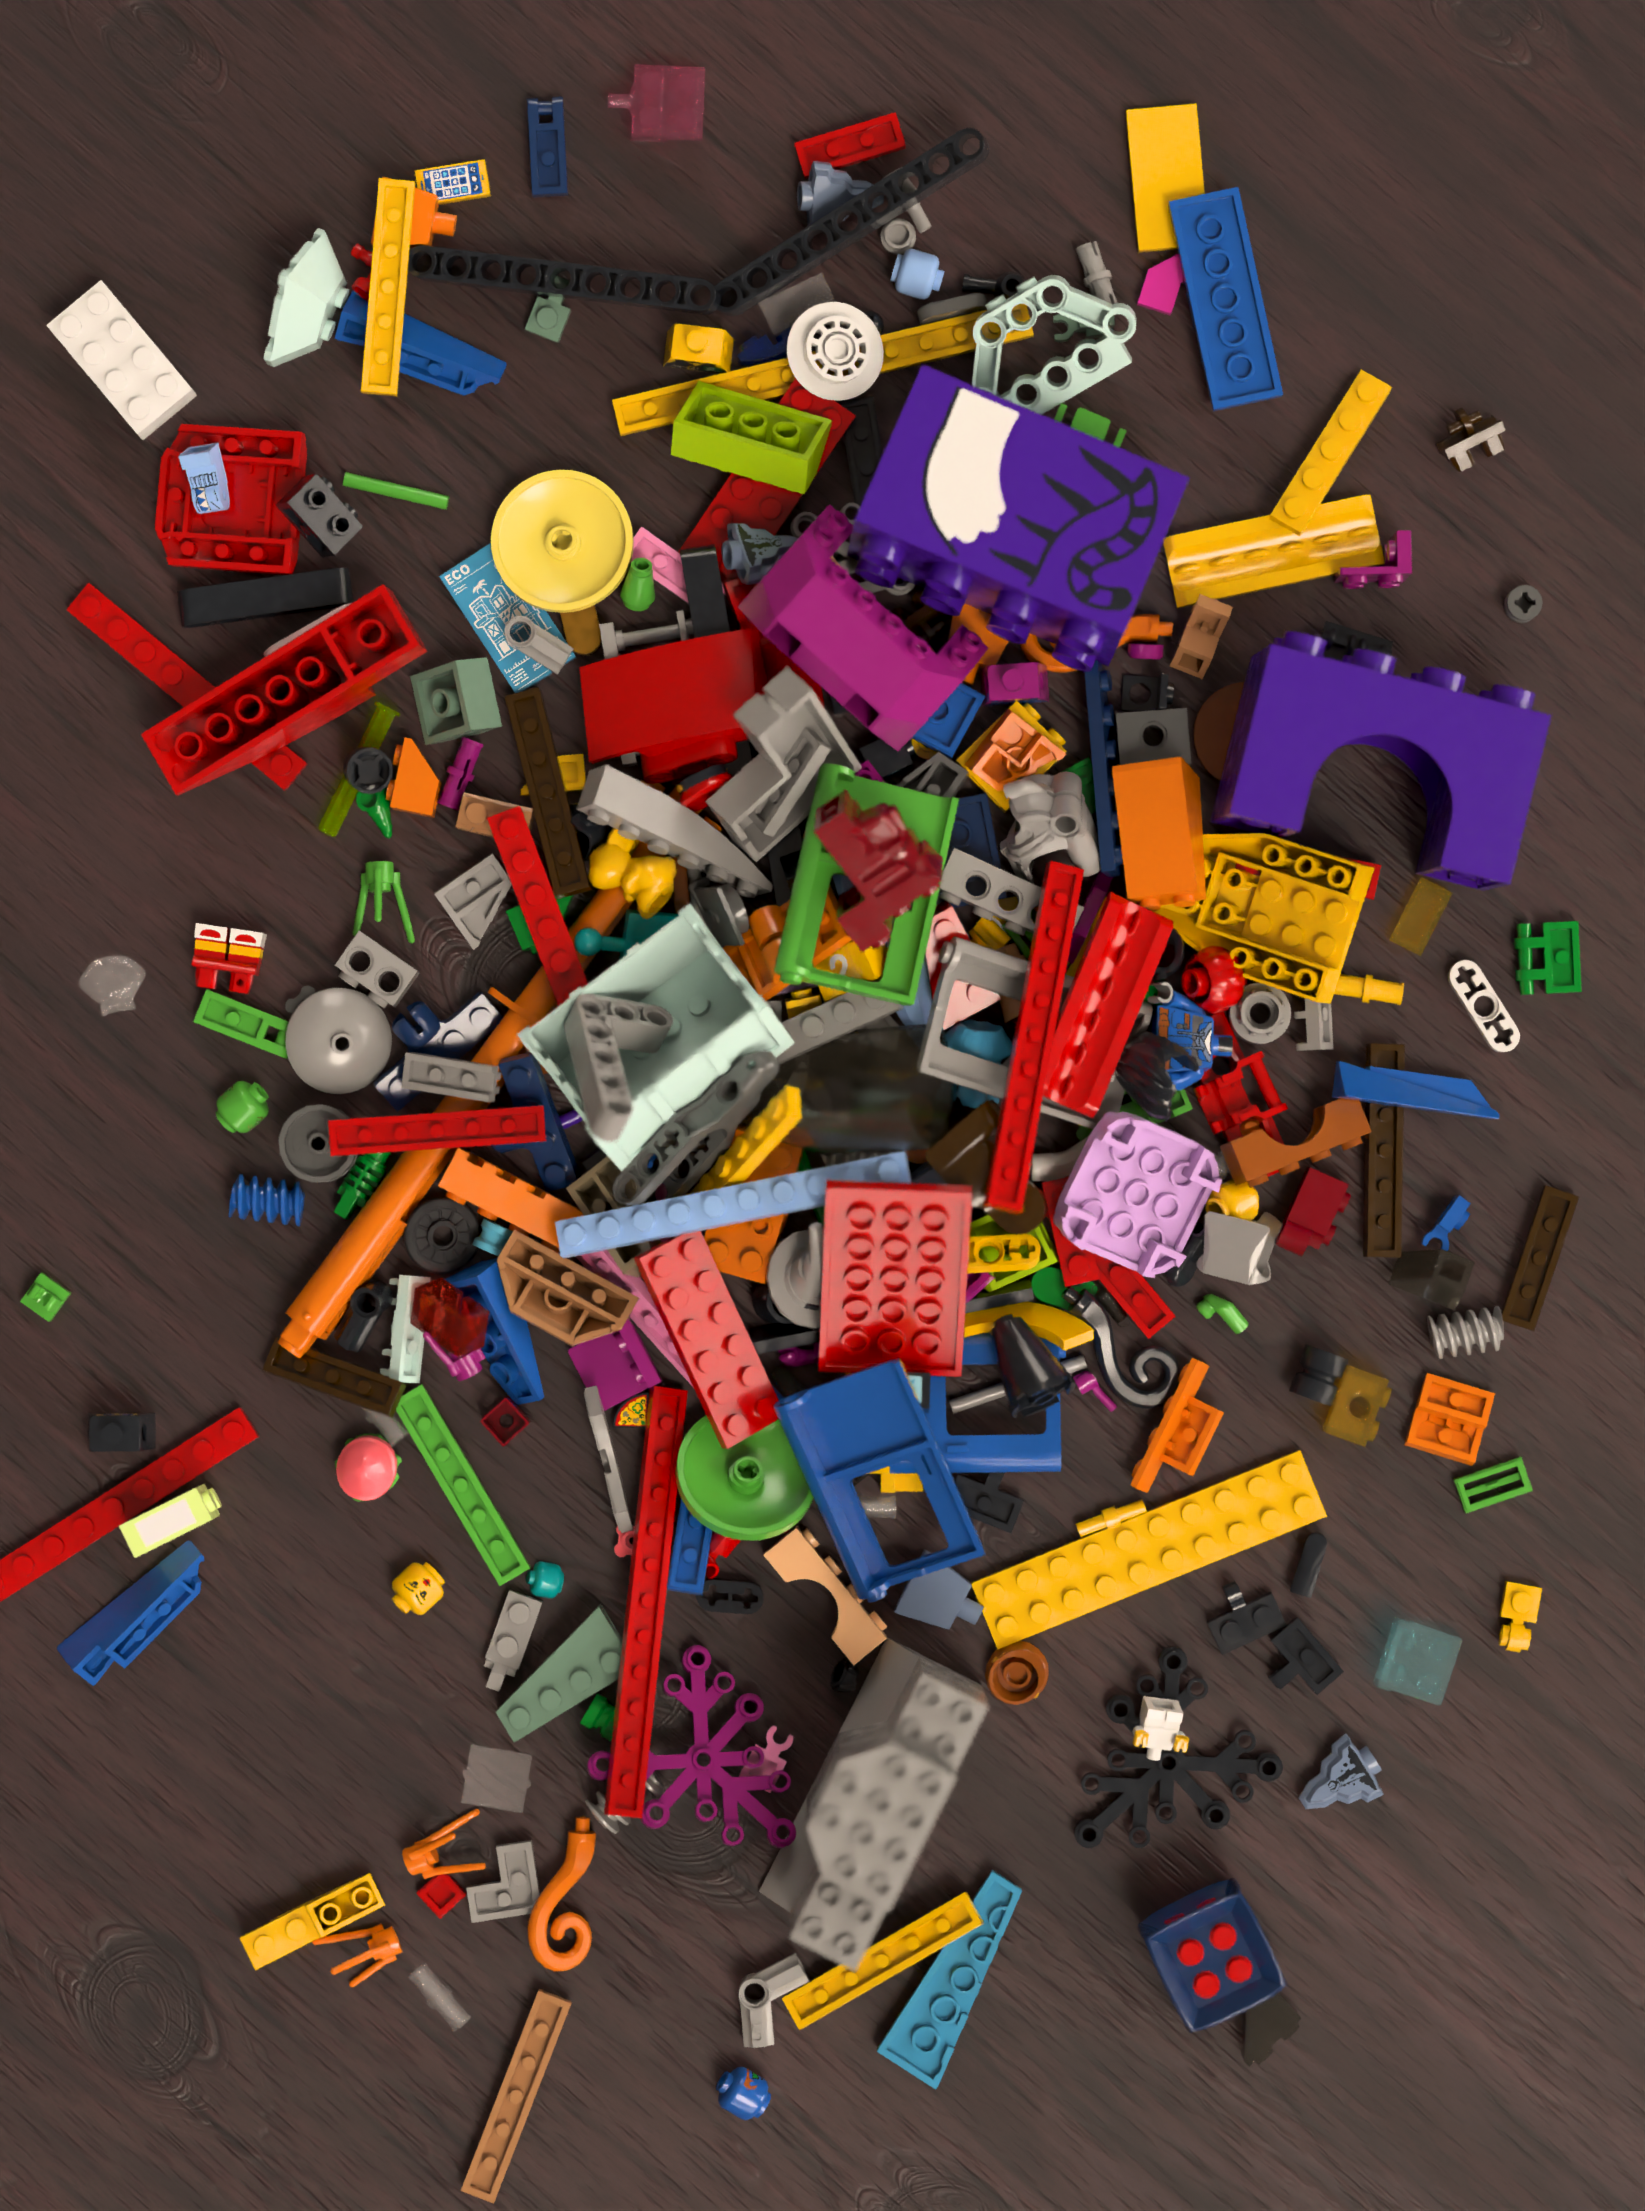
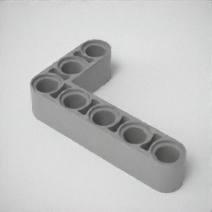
M582 994L577 998L564 1024L589 1129L595 1137L602 1141H617L633 1112V1105L618 1048L645 1053L658 1052L673 1024L671 1014L662 1007L593 994Z

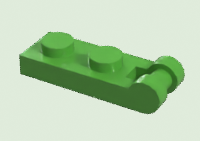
M206 989L194 1023L287 1059L285 1033L289 1021ZM270 1026L279 1029L275 1042L265 1039Z

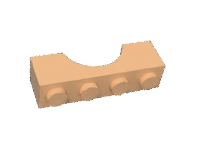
M795 1526L789 1533L767 1549L763 1555L785 1582L798 1579L813 1580L825 1586L832 1593L838 1606V1620L831 1638L850 1662L855 1665L887 1639L886 1634L883 1632L887 1625L875 1611L869 1614L860 1603L865 1599H858L852 1583L846 1587L838 1577L842 1570L830 1555L824 1559L815 1549L820 1543L808 1528L801 1531Z

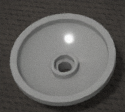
M341 987L318 991L302 1001L292 1013L285 1033L286 1054L295 1073L311 1087L331 1094L351 1093L369 1085L380 1075L386 1066L392 1046L391 1028L386 1015L379 1005L359 991ZM339 1037H345L348 1041L346 1048L342 1050L337 1049L335 1046V1042Z

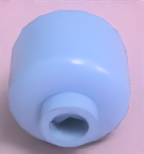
M910 248L903 255H897L890 281L895 282V289L899 293L919 299H927L932 290L939 292L945 271L938 269L939 259L937 256Z

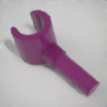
M1083 1371L1073 1377L1082 1395L1092 1390L1094 1395L1110 1412L1117 1408V1405L1103 1392L1090 1371Z

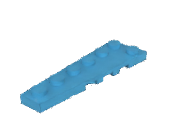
M991 1870L972 1900L984 1924L940 1949L876 2049L878 2053L935 2090L939 2086L974 2000L982 1986L989 1965L997 1951L998 1944L1022 1893V1888L994 1870Z

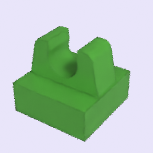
M41 1272L20 1302L48 1322H51L71 1292Z

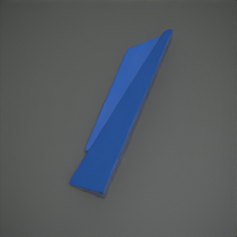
M352 291L342 310L335 339L365 346L368 302L356 294L355 291ZM404 313L399 372L463 396L475 392L478 386L489 382L494 384L500 382L507 366L506 362Z
M1336 1061L1332 1097L1484 1119H1499L1500 1117L1499 1113L1490 1107L1471 1080L1366 1066L1364 1069L1345 1062Z
M186 1541L60 1643L57 1650L70 1668L92 1686L100 1680L114 1661L125 1669L200 1593L201 1580L198 1577L199 1564L204 1561L203 1554L191 1541Z

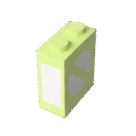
M202 1484L120 1525L119 1528L134 1558L220 1516L218 1508L222 1507L215 1490L213 1488L207 1489L206 1485Z

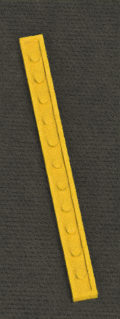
M1018 304L1012 309V314L1016 320L1027 321L1030 319L1027 305ZM987 310L880 335L883 343L884 357L879 374L976 351L973 327L977 318ZM987 322L981 327L982 334L988 339H996L1001 335L999 325L994 322ZM1032 327L1025 331L1012 330L1007 333L1003 344L1032 338L1034 336ZM788 358L613 399L612 402L620 435L624 436L673 424L698 381L769 401L782 398L796 377L790 368ZM818 360L815 361L821 369L823 367ZM856 360V362L854 363V365L858 368L859 363H858V361ZM848 369L843 371V376L848 375ZM828 370L827 374L834 376L835 372Z

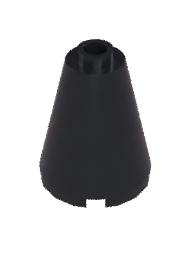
M1008 1314L993 1323L994 1328L990 1331V1336L1008 1409L1013 1417L1017 1418L1018 1411L1021 1412L1023 1417L1041 1412L1058 1403L1057 1395L1064 1389L1067 1395L1073 1391L1076 1384L1071 1374L1022 1317H1013L1012 1314Z

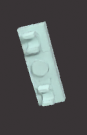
M399 1275V1278H392L389 1281V1284L398 1286L397 1298H393L391 1305H396L391 1325L392 1349L382 1350V1355L391 1357L390 1368L380 1369V1373L402 1383H420L424 1346L423 1333L426 1327L431 1277Z

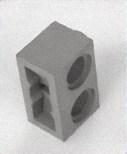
M358 931L335 964L337 968L342 970L338 977L354 988L359 983L370 990L367 997L384 1009L388 1003L393 1007H397L420 974L416 969L361 931ZM359 952H366L370 957L369 967L362 972L355 971L352 967L353 956ZM388 972H394L399 977V986L393 992H385L381 987V978Z

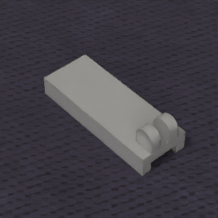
M405 1052L401 1088L494 1102L495 1094H499L500 1086H496L497 1080H501V1072H498L499 1066Z

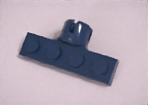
M479 991L445 1020L438 1019L424 1002H414L406 1008L417 1023L413 1026L400 1012L392 1022V1029L407 1046V1052L460 1059L496 1028L503 1019V1016L487 997ZM405 1056L373 1083L397 1112L421 1092L401 1088Z
M531 1052L502 1059L498 1065L513 1102V1106L509 1108L544 1106L546 1142L491 1145V1147L499 1153L521 1148L528 1149L533 1155L546 1192L568 1187L579 1179L581 1174L538 1060Z

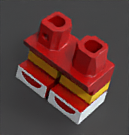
M196 923L195 949L191 965L196 967V986L216 989L219 971L231 972L229 991L249 994L254 976H259L267 935L260 932Z

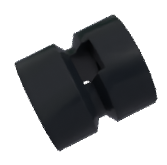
M361 746L354 748L347 754L343 762V774L347 783L354 789L362 793L374 794L381 792L389 785L392 779L393 767L391 760L384 752L371 746Z
M1306 1344L1299 1361L1300 1365L1304 1368L1303 1372L1296 1373L1289 1391L1332 1407L1338 1390L1334 1382L1343 1378L1349 1360Z

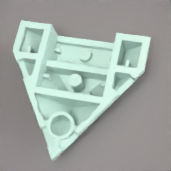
M320 228L314 232L312 241H307L293 257L287 270L283 269L279 274L278 284H280L274 300L268 336L271 339L265 349L263 358L267 365L272 367L319 349L323 340L328 342L336 325V322L332 321L337 307L343 308L348 298L349 289L345 288L347 285L346 279L325 230Z

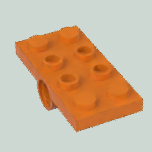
M830 884L812 960L814 967L852 940L836 920L838 902ZM790 900L780 907L769 905L753 912L748 918L750 929L742 934L745 944L741 946H725L723 948L765 1002L790 985L781 982L780 975L774 972Z
M738 1128L736 1129L732 1144L730 1145L729 1149L734 1144L736 1138L738 1136H741L745 1132V1130H741ZM780 1141L743 1183L797 1173L805 1147ZM789 1213L707 1229L704 1239L719 1272L766 1285L768 1261L778 1244Z

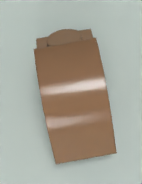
M1200 594L1185 623L1170 667L1203 679L1233 607L1217 599Z

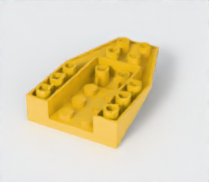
M1266 833L1203 834L1206 900L1195 901V905L1190 907H1177L1174 904L1162 905L1161 909L1153 912L1172 920L1173 928L1179 932L1186 943L1198 952L1209 946H1221L1231 952L1230 956L1232 959L1237 956L1241 960L1242 964L1234 962V967L1244 969V978L1318 1003L1331 1004L1374 867ZM1236 863L1260 871L1261 875L1258 876L1250 874L1245 870L1235 869Z

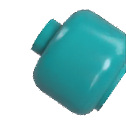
M539 1561L534 1565L533 1571L529 1570L527 1572L526 1584H530V1592L534 1596L552 1599L562 1590L564 1573L559 1565Z

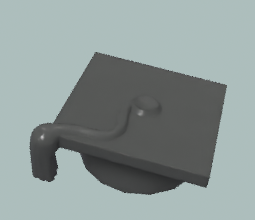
M706 876L690 882L688 890L695 898L706 926L721 946H741L745 944L741 934L748 932L749 921L745 906L737 891L729 884L721 887H705L710 885V880Z

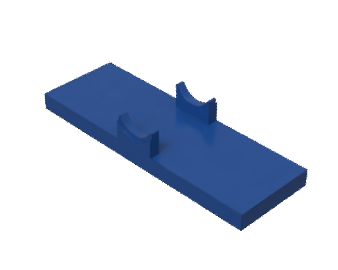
M1239 187L1169 201L1168 207L1187 290L1185 294L1190 308L1192 325L1196 332L1212 411L1282 397V386Z

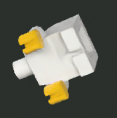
M1143 1696L1140 1710V1725L1133 1728V1745L1139 1747V1744H1142L1143 1748H1148L1146 1757L1150 1760H1160L1161 1751H1171L1172 1747L1176 1752H1179V1749H1182L1183 1753L1187 1752L1189 1738L1182 1731H1179L1183 1711L1178 1700Z

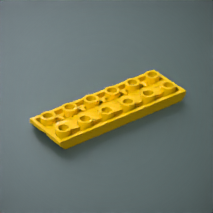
M1361 495L1320 504L1301 536L1270 520V515L1172 535L1165 537L1163 540L1177 608L1194 605L1200 594L1218 600L1332 576L1336 574L1339 568L1375 567L1384 565V556L1371 495Z

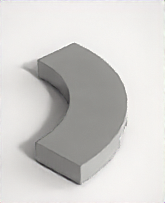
M597 1385L584 1388L585 1391L583 1392L588 1416L598 1451H600L618 1529L621 1533L632 1531L633 1525L625 1489Z

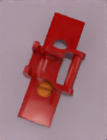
M1224 1012L1211 1015L1210 1017L1214 1019L1213 1034L1231 1035L1233 1038L1231 1056H1222L1230 1064L1228 1074L1220 1076L1210 1068L1204 1072L1202 1079L1199 1080L1201 1086L1193 1089L1213 1135L1222 1132L1228 1142L1263 1130L1274 1141L1284 1144L1272 1116L1288 1110L1286 1102L1282 1104L1262 1061V1058H1264L1263 1052L1259 1051L1245 1058ZM1248 1065L1268 1105L1269 1110L1265 1112H1260L1256 1104L1252 1105L1242 1086L1241 1079L1244 1077L1241 1069ZM1277 1169L1275 1171L1267 1173V1176H1272L1278 1173L1279 1170Z

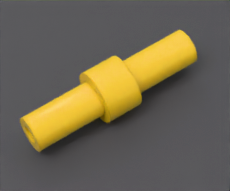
M1141 1499L1117 1509L1115 1506L1101 1510V1515L1076 1523V1527L1080 1537L1104 1528L1110 1530L1121 1526V1522L1147 1513V1510Z

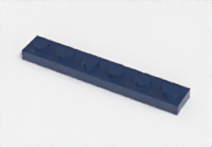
M1096 660L1092 670L1085 672L1101 872L1110 878L1123 876L1122 866H1124L1112 775L1113 761L1118 760V749L1115 739L1111 740L1110 726L1115 725L1114 708L1112 704L1108 705L1107 691H1112L1111 673L1109 670H1105V667Z

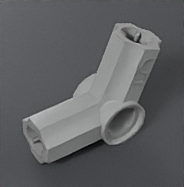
M796 1953L757 1973L746 1975L740 1982L738 1996L740 1999L744 2047L758 2048L775 2044L771 2001L809 1982L806 1971ZM758 1983L764 1988L765 1993L760 1999L752 2000L746 1996L745 1988L749 1984Z

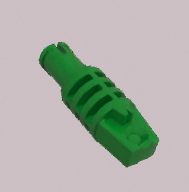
M391 1152L359 1154L356 1163L352 1166L337 1191L342 1197L334 1213L348 1220L357 1206L364 1207L386 1172L387 1166L384 1164Z

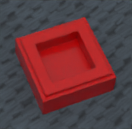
M450 1874L433 1876L416 1892L439 1919L467 1895Z

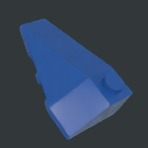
M497 1258L476 1263L430 1287L446 1319L453 1327L459 1325L469 1338L463 1301L466 1299L470 1301L480 1347L487 1361L491 1364L490 1373L516 1405L540 1401L544 1398L527 1321L509 1311L497 1265ZM470 1341L467 1345L473 1349Z

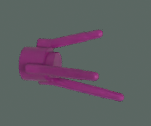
M468 1299L464 1300L463 1305L473 1349H469L467 1344L455 1347L443 1324L428 1302L427 1314L449 1353L447 1355L437 1341L428 1332H424L423 1337L429 1346L446 1365L451 1376H456L458 1381L466 1380L479 1373L483 1369L480 1361L486 1357L480 1347L470 1301Z

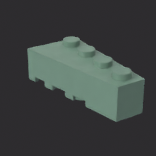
M601 1604L497 1709L496 1714L514 1743L619 1678L623 1639Z

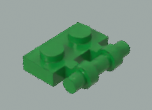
M1579 922L1541 923L1542 937H1531L1530 923L1517 924V938H1514V949H1518L1519 970H1515L1516 981H1519L1520 995H1534V980H1544V994L1582 992ZM1542 948L1543 969H1533L1532 949Z

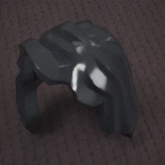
M1145 1031L1140 1033L1136 1040L1134 1039L1131 1043L1125 1045L1115 1069L1116 1079L1127 1094L1149 1116L1168 1121L1172 1115L1170 1106H1172L1171 1099L1175 1097L1177 1089L1166 1074V1062L1173 1057L1179 1064L1195 1072L1199 1069L1198 1062L1195 1056H1190L1183 1047L1175 1042L1168 1040L1164 1036H1156L1151 1032Z

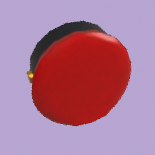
M721 763L697 773L678 778L672 782V785L676 786L680 794L679 803L696 812L708 807L709 805L706 801L719 788L731 780L733 776L728 773L725 765Z

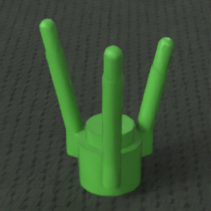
M374 861L365 863V873L361 874V890L354 921L353 936L361 930L368 890L374 893V919L376 922H380L382 919V893L390 892L391 885H393L408 942L413 944L415 937L401 888L400 872H394L393 862Z

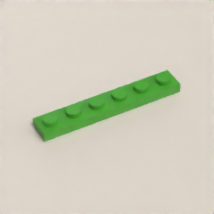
M422 1384L401 1396L396 1412L498 1585L501 1586L530 1569L531 1566L424 1385Z

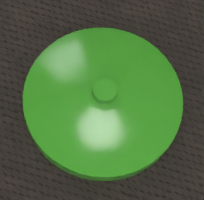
M706 1415L692 1426L682 1441L676 1461V1483L679 1494L690 1513L701 1524L715 1533L738 1540L768 1539L792 1528L810 1508L814 1498L779 1419L729 1449L721 1448Z

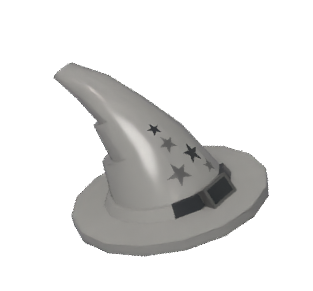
M814 1223L809 1226V1230L794 1232L779 1242L769 1258L766 1275L770 1298L779 1312L796 1325L813 1329L820 1327L824 1246V1228L822 1223Z

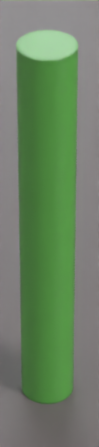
M346 472L343 479V486L436 508L447 510L449 496L353 473Z

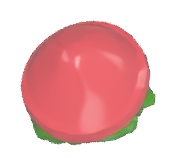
M366 1433L355 1438H349L345 1442V1447L342 1449L338 1459L335 1461L339 1485L348 1496L357 1502L380 1498L399 1479L397 1468L402 1459L399 1455L395 1454L392 1445L380 1434Z

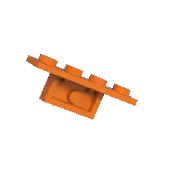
M1192 1358L1190 1363L1186 1364L1179 1375L1180 1384L1174 1396H1170L1164 1405L1163 1419L1159 1427H1156L1148 1438V1449L1144 1458L1139 1460L1133 1469L1132 1487L1148 1493L1163 1462L1194 1476L1224 1412L1194 1398L1208 1371L1209 1365Z

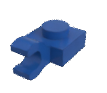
M1455 1195L1435 1222L1434 1227L1422 1237L1421 1244L1426 1246L1432 1238L1439 1239L1441 1247L1436 1255L1438 1257L1444 1256L1449 1249L1448 1233L1453 1228L1459 1230L1470 1216V1213L1466 1210L1471 1203L1460 1195Z

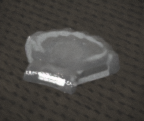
M106 956L93 961L86 968L79 980V987L100 1004L102 1016L118 1011L135 1010L136 1005L133 998L145 978L146 971L126 956Z

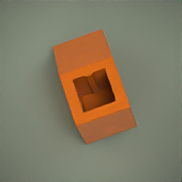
M404 737L403 745L397 744L393 765L398 766L396 780L391 779L387 787L386 800L391 801L390 807L393 810L435 818L442 783L411 738Z

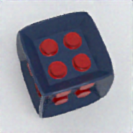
M1235 1878L1220 1881L1195 1891L1161 1908L1137 1925L1139 1934L1146 1943L1163 1984L1182 2018L1186 2030L1190 2033L1228 2020L1269 1999L1287 1985V1981L1280 1970L1261 1926L1242 1895L1241 1887Z

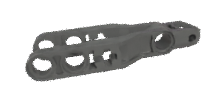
M758 1051L744 1056L727 1075L720 1077L701 1099L674 1114L617 1176L613 1183L615 1199L621 1204L633 1206L642 1204L645 1200L646 1203L657 1201L655 1192L662 1183L667 1189L665 1199L684 1196L730 1147L737 1126L758 1104L761 1092L777 1075L780 1065L775 1055L771 1051ZM755 1061L756 1065L749 1067V1062ZM675 1133H679V1134H680V1135L677 1137V1141H678V1143H679L678 1146H674V1145H673V1144L676 1142V1138H675V1136H674ZM705 1138H710V1140L707 1142V1146L709 1147L708 1151L703 1150L706 1146V1143L704 1141ZM656 1155L659 1159V1168L654 1174H651L648 1169V1161L651 1156ZM686 1159L690 1169L688 1175L682 1179L678 1174V1166L682 1160ZM633 1179L637 1190L635 1195L629 1199L626 1196L625 1187L628 1181Z

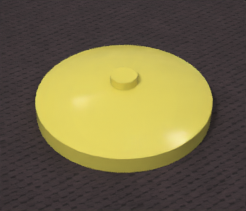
M547 471L534 475L520 483L507 495L500 505L491 531L493 560L501 578L517 597L527 604L544 611L558 613L575 612L601 602L619 586L629 569L633 555L634 536L632 524L622 501L605 483L579 471Z

